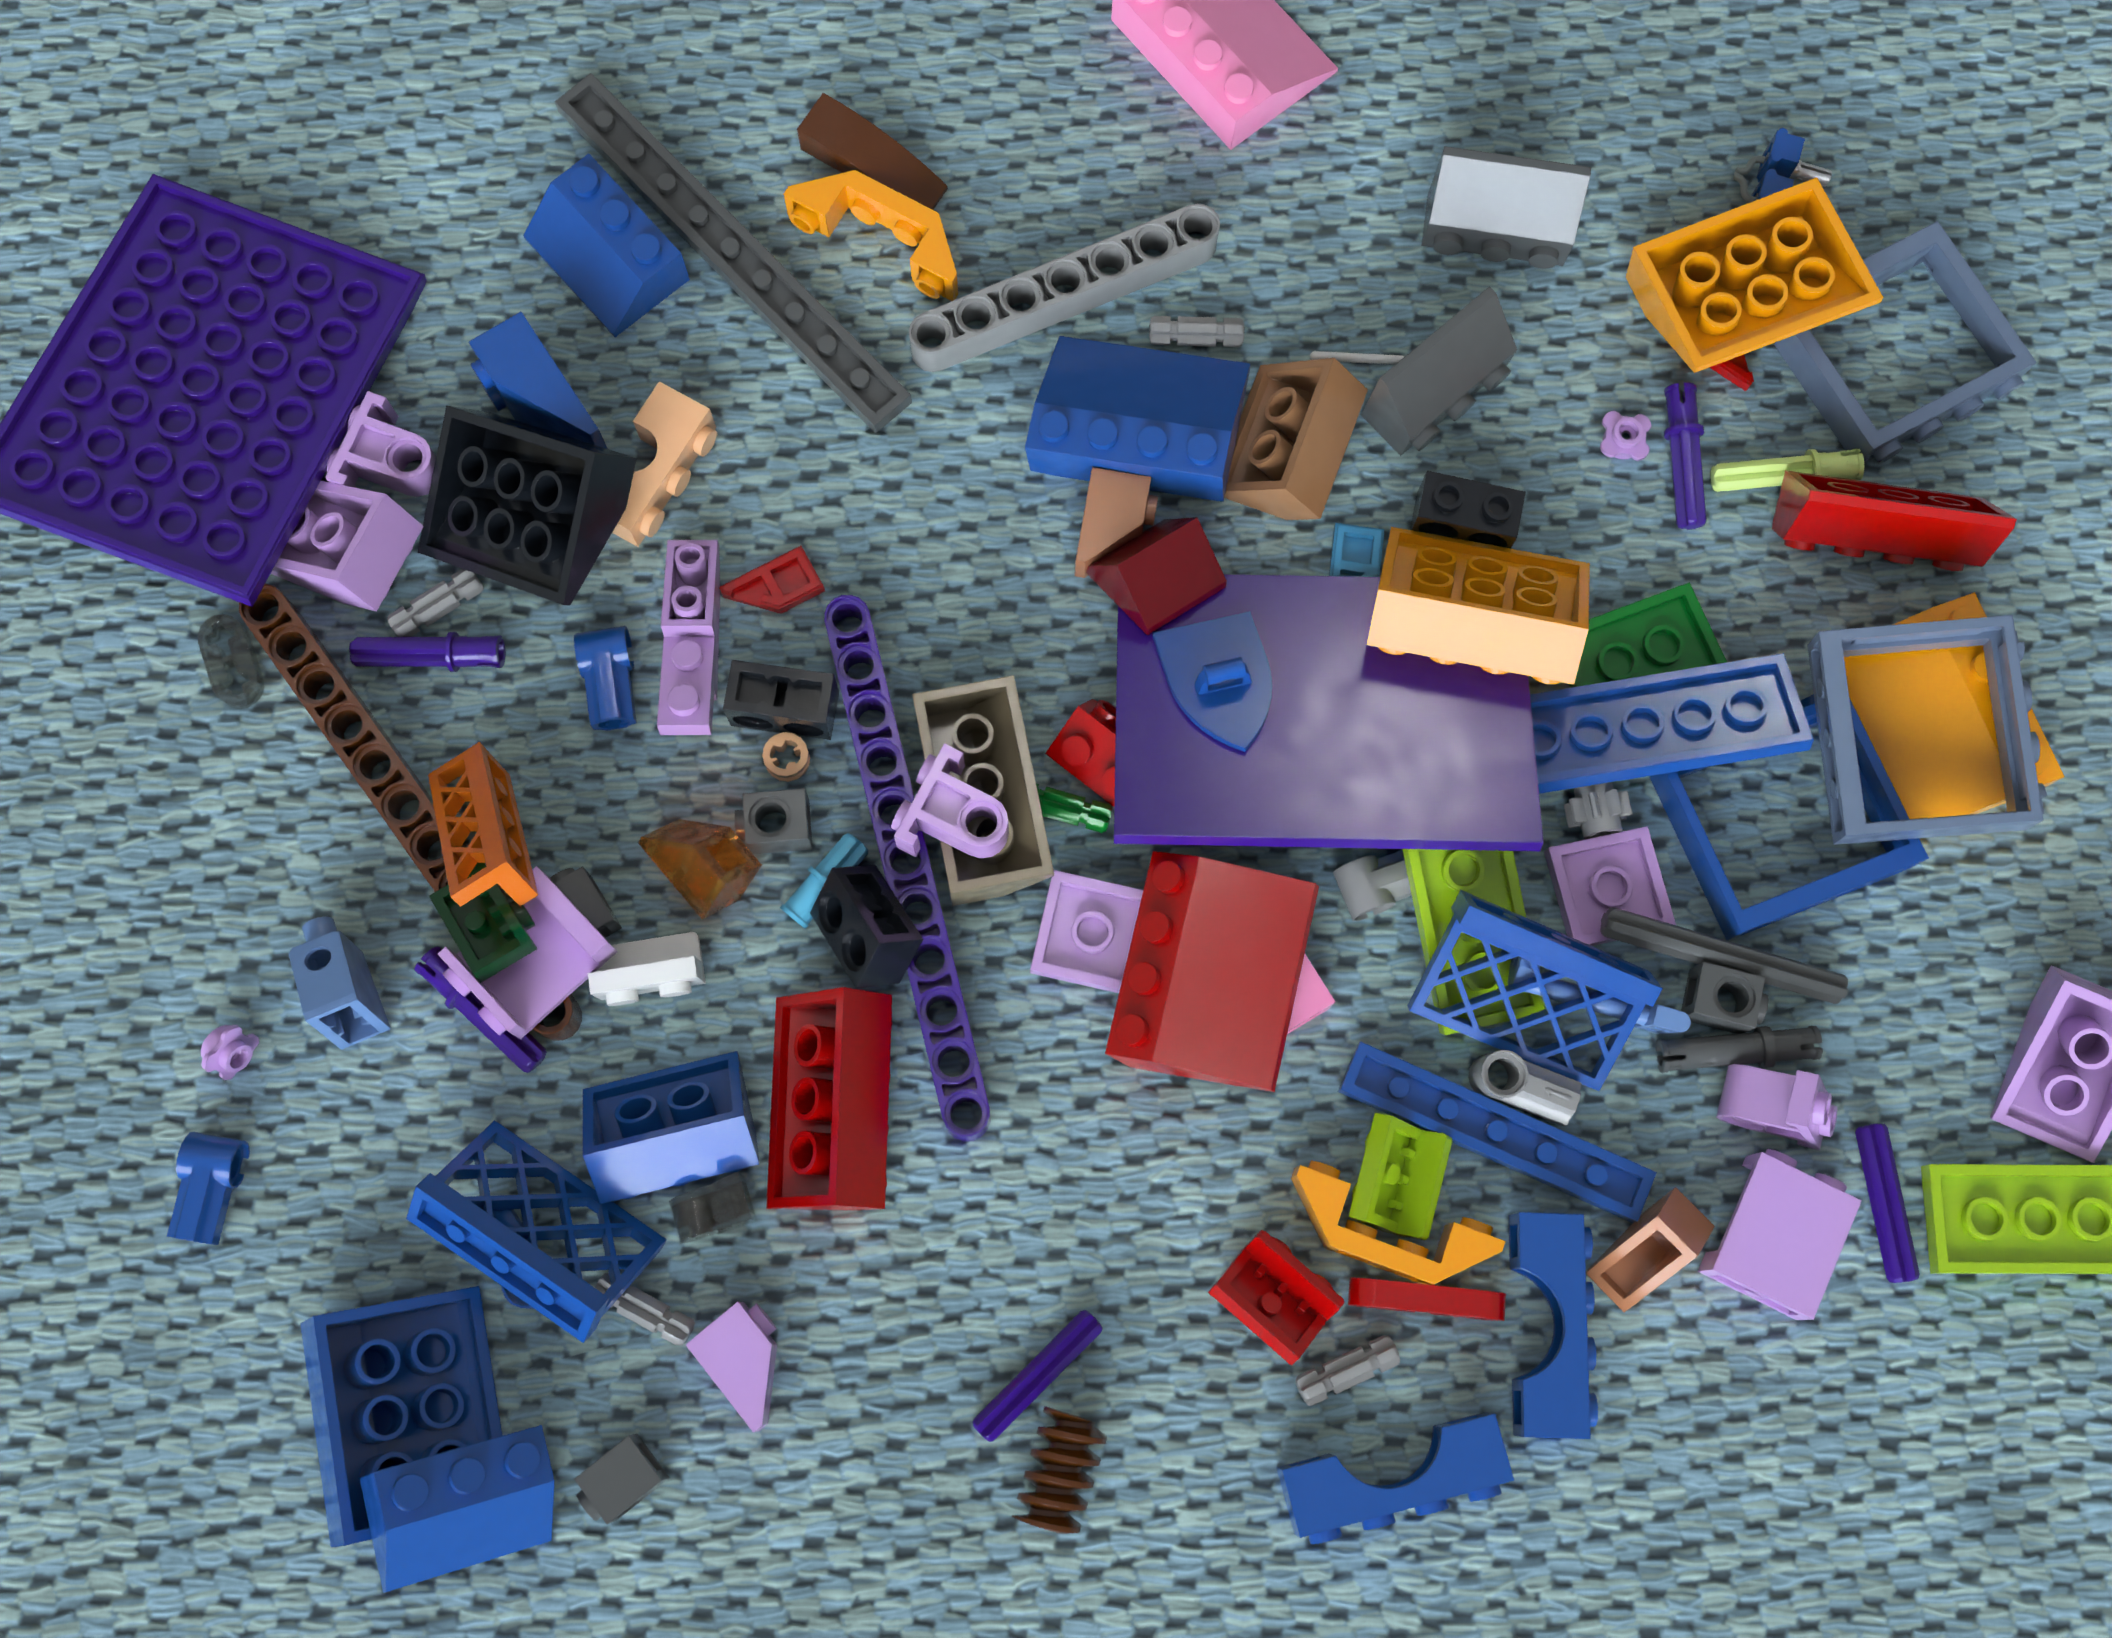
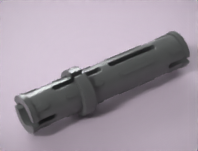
M1760 1026L1750 1033L1669 1040L1657 1039L1655 1044L1656 1051H1662V1055L1657 1056L1658 1068L1661 1073L1673 1070L1729 1066L1732 1064L1757 1063L1761 1068L1774 1067L1778 1061L1817 1060L1822 1057L1823 1048H1814L1815 1043H1822L1821 1033L1817 1026L1774 1031L1768 1026Z

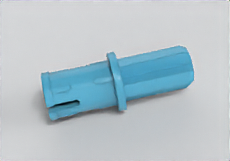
M849 833L844 834L815 869L812 866L807 869L811 874L780 908L806 929L813 919L810 914L812 907L831 869L858 866L868 855L866 846L855 836Z

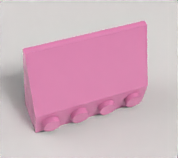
M1112 0L1111 20L1230 150L1338 72V67L1275 0Z

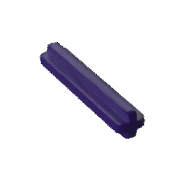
M1881 1123L1860 1126L1856 1128L1855 1134L1886 1278L1891 1283L1917 1280L1920 1273L1888 1127Z
M1080 1311L973 1419L972 1424L980 1435L989 1442L994 1441L1102 1332L1103 1328L1099 1321L1089 1311Z

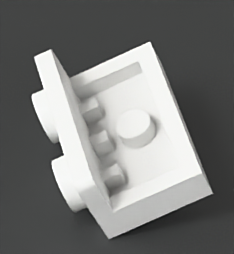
M695 932L614 944L612 946L616 949L617 953L596 972L587 973L590 994L600 1000H606L607 1006L635 1003L639 1001L638 994L659 991L660 997L681 996L691 993V986L706 984L699 935Z

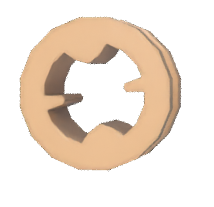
M782 732L775 734L768 739L763 747L762 757L766 769L772 777L779 781L790 782L797 780L809 768L810 755L807 745L801 737L794 733ZM787 745L794 746L795 755L800 756L797 763L789 762L785 769L777 767L779 766V761L776 757L773 758L775 751L784 752Z

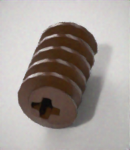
M1044 1406L1043 1412L1056 1421L1055 1426L1038 1427L1037 1434L1049 1443V1447L1031 1450L1030 1455L1041 1463L1043 1467L1042 1470L1025 1471L1023 1477L1032 1483L1036 1490L1035 1492L1018 1493L1017 1500L1030 1510L1029 1514L1012 1515V1517L1056 1533H1079L1081 1524L1069 1515V1511H1083L1087 1509L1088 1502L1075 1491L1076 1489L1093 1488L1094 1480L1082 1471V1467L1100 1465L1101 1458L1092 1452L1088 1446L1106 1444L1107 1436L1095 1427L1096 1422Z

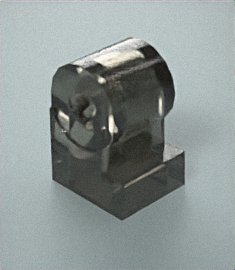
M739 1172L669 1200L681 1244L717 1233L721 1234L758 1221L745 1176Z

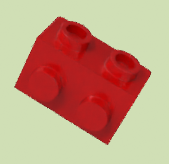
M1091 699L1078 705L1045 754L1114 807L1116 707L1104 700L1096 701Z
M1260 1230L1240 1251L1208 1292L1290 1365L1294 1364L1302 1356L1325 1323L1345 1303L1344 1299L1334 1291L1332 1285L1324 1277L1313 1273L1292 1255L1291 1250L1284 1242L1270 1236L1264 1230Z

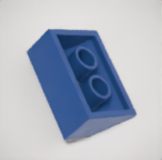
M587 154L550 183L523 235L525 240L614 337H617L690 280L682 253L590 154Z
M738 1051L583 1089V1158L600 1204L620 1199H631L640 1194L672 1186H682L691 1181L723 1173H734L743 1168L759 1165L756 1131Z
M542 1425L375 1471L359 1478L383 1593L552 1541L555 1480Z

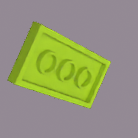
M1402 849L1426 968L1454 915L1451 907L1460 890L1526 918L1513 851ZM1461 932L1452 950L1456 966L1486 956L1481 940ZM1490 944L1492 953L1502 950ZM1511 959L1497 964L1504 986H1508ZM1448 960L1441 972L1451 969ZM1490 966L1461 977L1468 999L1498 989ZM1455 979L1434 986L1431 991L1433 1004L1437 1008L1443 1009L1463 1002ZM1522 992L1509 997L1516 1019L1545 1009L1541 996ZM1502 1000L1473 1010L1478 1025L1482 1027L1510 1021ZM1467 1012L1457 1015L1470 1021ZM1438 1023L1439 1033L1443 1035L1458 1033Z
M1928 1164L1921 1166L1930 1274H2112V1165Z

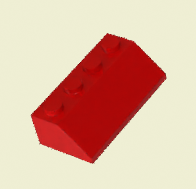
M1785 470L1773 518L1772 530L1782 539H1785L1784 545L1795 549L1812 551L1815 550L1816 544L1834 546L1833 551L1835 553L1850 557H1864L1865 551L1884 553L1883 559L1895 563L1913 564L1915 558L1933 560L1932 565L1941 569L1963 571L1964 564L1983 567L2013 531L2017 519L1981 497Z
M840 987L776 997L766 1209H885L887 1137L889 1132V1082L891 1076L892 995Z

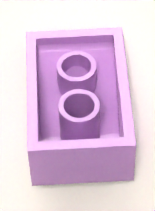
M320 481L271 574L340 603L377 612L383 599L389 593L390 587L406 557L411 553L413 545L424 526L385 493Z
M2052 965L2050 966L2030 1004L1990 1117L1992 1120L2087 1161L2095 1162L2112 1130V990Z

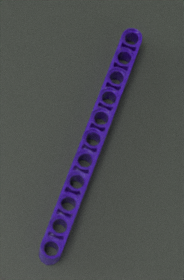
M841 595L834 598L827 605L824 612V622L885 879L904 910L914 902L927 903L933 910L927 921L921 924H914L923 941L907 971L940 1111L947 1131L954 1138L962 1141H973L980 1138L988 1130L991 1122L987 1094L922 831L918 830L916 834L921 847L917 854V857L921 860L918 868L909 874H901L892 868V864L897 856L906 852L897 848L894 838L896 830L891 828L892 824L885 823L881 819V815L891 805H901L904 800L912 803L914 793L869 609L866 603L859 597ZM846 617H855L862 621L861 625L852 632H843L836 628L837 624ZM858 663H866L873 667L872 673L864 679H853L847 675L849 669ZM868 710H878L885 715L883 721L875 727H865L858 722L860 716ZM880 757L891 758L897 763L891 773L882 776L873 774L869 768L874 760ZM926 951L938 952L945 959L943 967L934 974H924L916 968L917 958ZM938 1001L951 1002L957 1009L955 1018L946 1025H936L928 1019L927 1013L929 1008ZM951 1051L962 1052L969 1059L968 1069L958 1077L947 1076L940 1070L939 1064L942 1057ZM963 1102H972L982 1111L980 1122L970 1129L959 1128L952 1122L954 1108Z

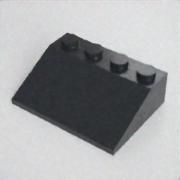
M446 405L418 553L562 605H571L626 510L637 458L491 412Z

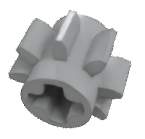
M1613 782L1574 788L1575 798L1569 799V803L1564 804L1568 828L1580 827L1583 831L1584 839L1622 832L1621 821L1627 820V816L1633 815L1628 791L1617 792V789L1613 787Z

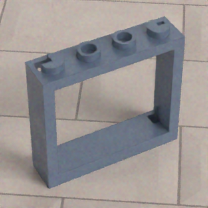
M1938 221L1863 259L1877 286L1923 262L1996 368L1877 430L1810 330L1773 343L1845 450L1860 449V453H1863L1864 463L1872 458H1875L1877 462L1889 460L1903 449L1901 443L1912 437L1917 443L1925 441L1944 427L1942 421L1951 416H1954L1958 422L1968 418L1985 405L1982 401L1983 399L1993 394L1998 400L2005 398L2011 391L2025 384L2021 377L2037 363Z
M2013 615L1819 631L1809 642L1807 648L1833 845L2023 831L2044 821L2042 798L2047 796L2045 786L2042 783H2038L2035 765L2040 757V744L2037 734L2030 732L2028 712L2032 707V691L2029 683L2022 679L2020 661L2024 657L2025 646L2024 642H2018ZM1983 645L2007 812L1866 823L1844 657Z

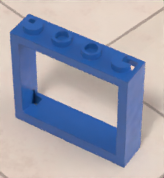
M1813 694L1801 700L1810 728L1818 725ZM1850 700L1864 809L1871 822L1907 820L1909 817ZM1708 767L1649 776L1727 941L1908 870L1929 859L1919 838L1881 841L1886 851L1882 855L1742 910L1680 778Z

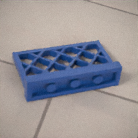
M1460 890L1451 907L1454 915L1407 1005L1409 1011L1500 1050L1513 1051L1521 1056L1523 1060L1600 1091L1646 1004L1654 1006L1663 989L1651 972ZM1461 932L1481 940L1486 956L1456 966L1452 950ZM1490 944L1502 950L1492 953ZM1517 956L1528 960L1534 977L1504 986L1497 964ZM1448 960L1451 969L1441 972ZM1538 965L1547 968L1550 971L1540 974ZM1490 966L1498 989L1468 999L1461 977ZM1564 977L1575 980L1581 997L1552 1007L1544 984ZM1455 979L1463 1002L1443 1009L1426 1003L1434 986ZM1586 986H1589L1598 991L1588 994ZM1538 987L1545 1009L1516 1019L1509 997ZM1613 997L1628 1003L1620 1020L1599 1026L1593 1004ZM1502 1000L1510 1022L1491 1029L1478 1025L1473 1010ZM1586 1008L1593 1029L1563 1039L1556 1017ZM1467 1012L1470 1021L1457 1015ZM1550 1020L1557 1042L1538 1049L1525 1045L1520 1030ZM1514 1033L1517 1041L1506 1037V1035ZM1611 1035L1607 1044H1605L1604 1037ZM1597 1040L1601 1055L1592 1072L1574 1066L1568 1050ZM1561 1053L1564 1061L1553 1056Z
M495 1120L436 1176L429 1173L415 1187L406 1217L411 1223L582 1343L597 1329L601 1317L657 1256L667 1240L614 1202L600 1204L595 1189ZM494 1142L512 1155L513 1163L485 1164L483 1151ZM526 1177H545L554 1184L556 1194H529ZM488 1178H515L518 1195L490 1196ZM454 1179H477L480 1196L464 1197L448 1185ZM569 1207H588L597 1213L599 1224L573 1225ZM559 1208L561 1225L534 1226L531 1209ZM521 1209L523 1227H507L494 1218L493 1210ZM630 1236L645 1247L640 1254L616 1255L613 1237ZM602 1238L605 1256L578 1257L575 1239ZM564 1239L567 1258H551L538 1248L537 1241ZM619 1269H625V1271L620 1275ZM608 1270L611 1286L603 1294L583 1280L581 1271Z

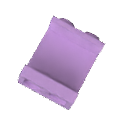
M537 866L532 870L538 896L524 904L535 923V926L527 930L536 945L537 950L482 983L474 976L461 952L456 954L445 947L438 953L441 959L449 966L442 973L443 976L462 996L465 997L472 991L484 1005L478 1011V1014L499 1036L507 1030L512 1035L522 1039L588 979L587 973L596 972L617 953L616 949Z
M1767 1149L1765 1153L1759 1152L1748 1155L1742 1166L1750 1169L1751 1172L1718 1250L1705 1253L1698 1272L1795 1320H1814L1862 1200L1845 1193L1847 1186L1833 1177L1816 1173L1813 1177L1796 1169L1798 1162L1784 1153Z

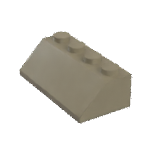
M1014 675L912 694L924 760L930 754L937 757L944 743L963 752L965 767L961 775L950 771L949 775L996 798L1003 804L1008 816L1009 836L1006 845L999 853L992 857H973L940 841L952 906L1003 897L1053 877L1054 869ZM981 816L973 819L968 824L967 829L974 836L987 837L994 832L997 825L992 819Z

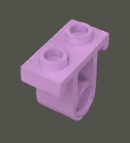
M367 391L361 405H357L350 414L348 432L340 448H336L328 459L327 475L325 478L330 483L357 488L355 483L358 477L409 496L428 495L430 491L436 455L424 438L393 426L399 416L386 397ZM422 460L418 468L413 471L404 472L405 467L410 462Z
M944 743L937 757L930 754L926 758L916 779V783L921 785L912 803L907 800L903 801L891 825V828L896 830L894 838L898 849L916 857L921 849L919 838L916 835L918 830L977 858L992 857L999 853L1006 845L1009 836L1008 816L1003 804L996 798L949 775L950 771L961 775L965 767L963 752ZM985 816L992 819L997 826L994 832L987 837H977L968 831V824L976 817Z
M1732 1064L1728 1066L1716 1118L1749 1130L1798 1140V1145L1820 1150L1823 1136L1831 1137L1833 1135L1837 1119V1106L1831 1105V1093L1827 1092L1818 1074L1797 1070L1795 1076L1752 1066Z

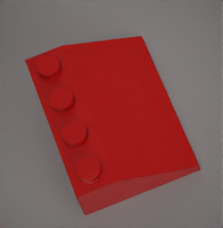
M1153 851L1105 1054L1136 1069L1275 1092L1319 886L1313 882L1205 857Z

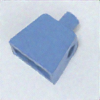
M326 916L318 917L306 922L302 926L306 943L293 947L289 952L305 1021L341 1050L390 1030L388 1019L363 952L341 931H337L333 918Z

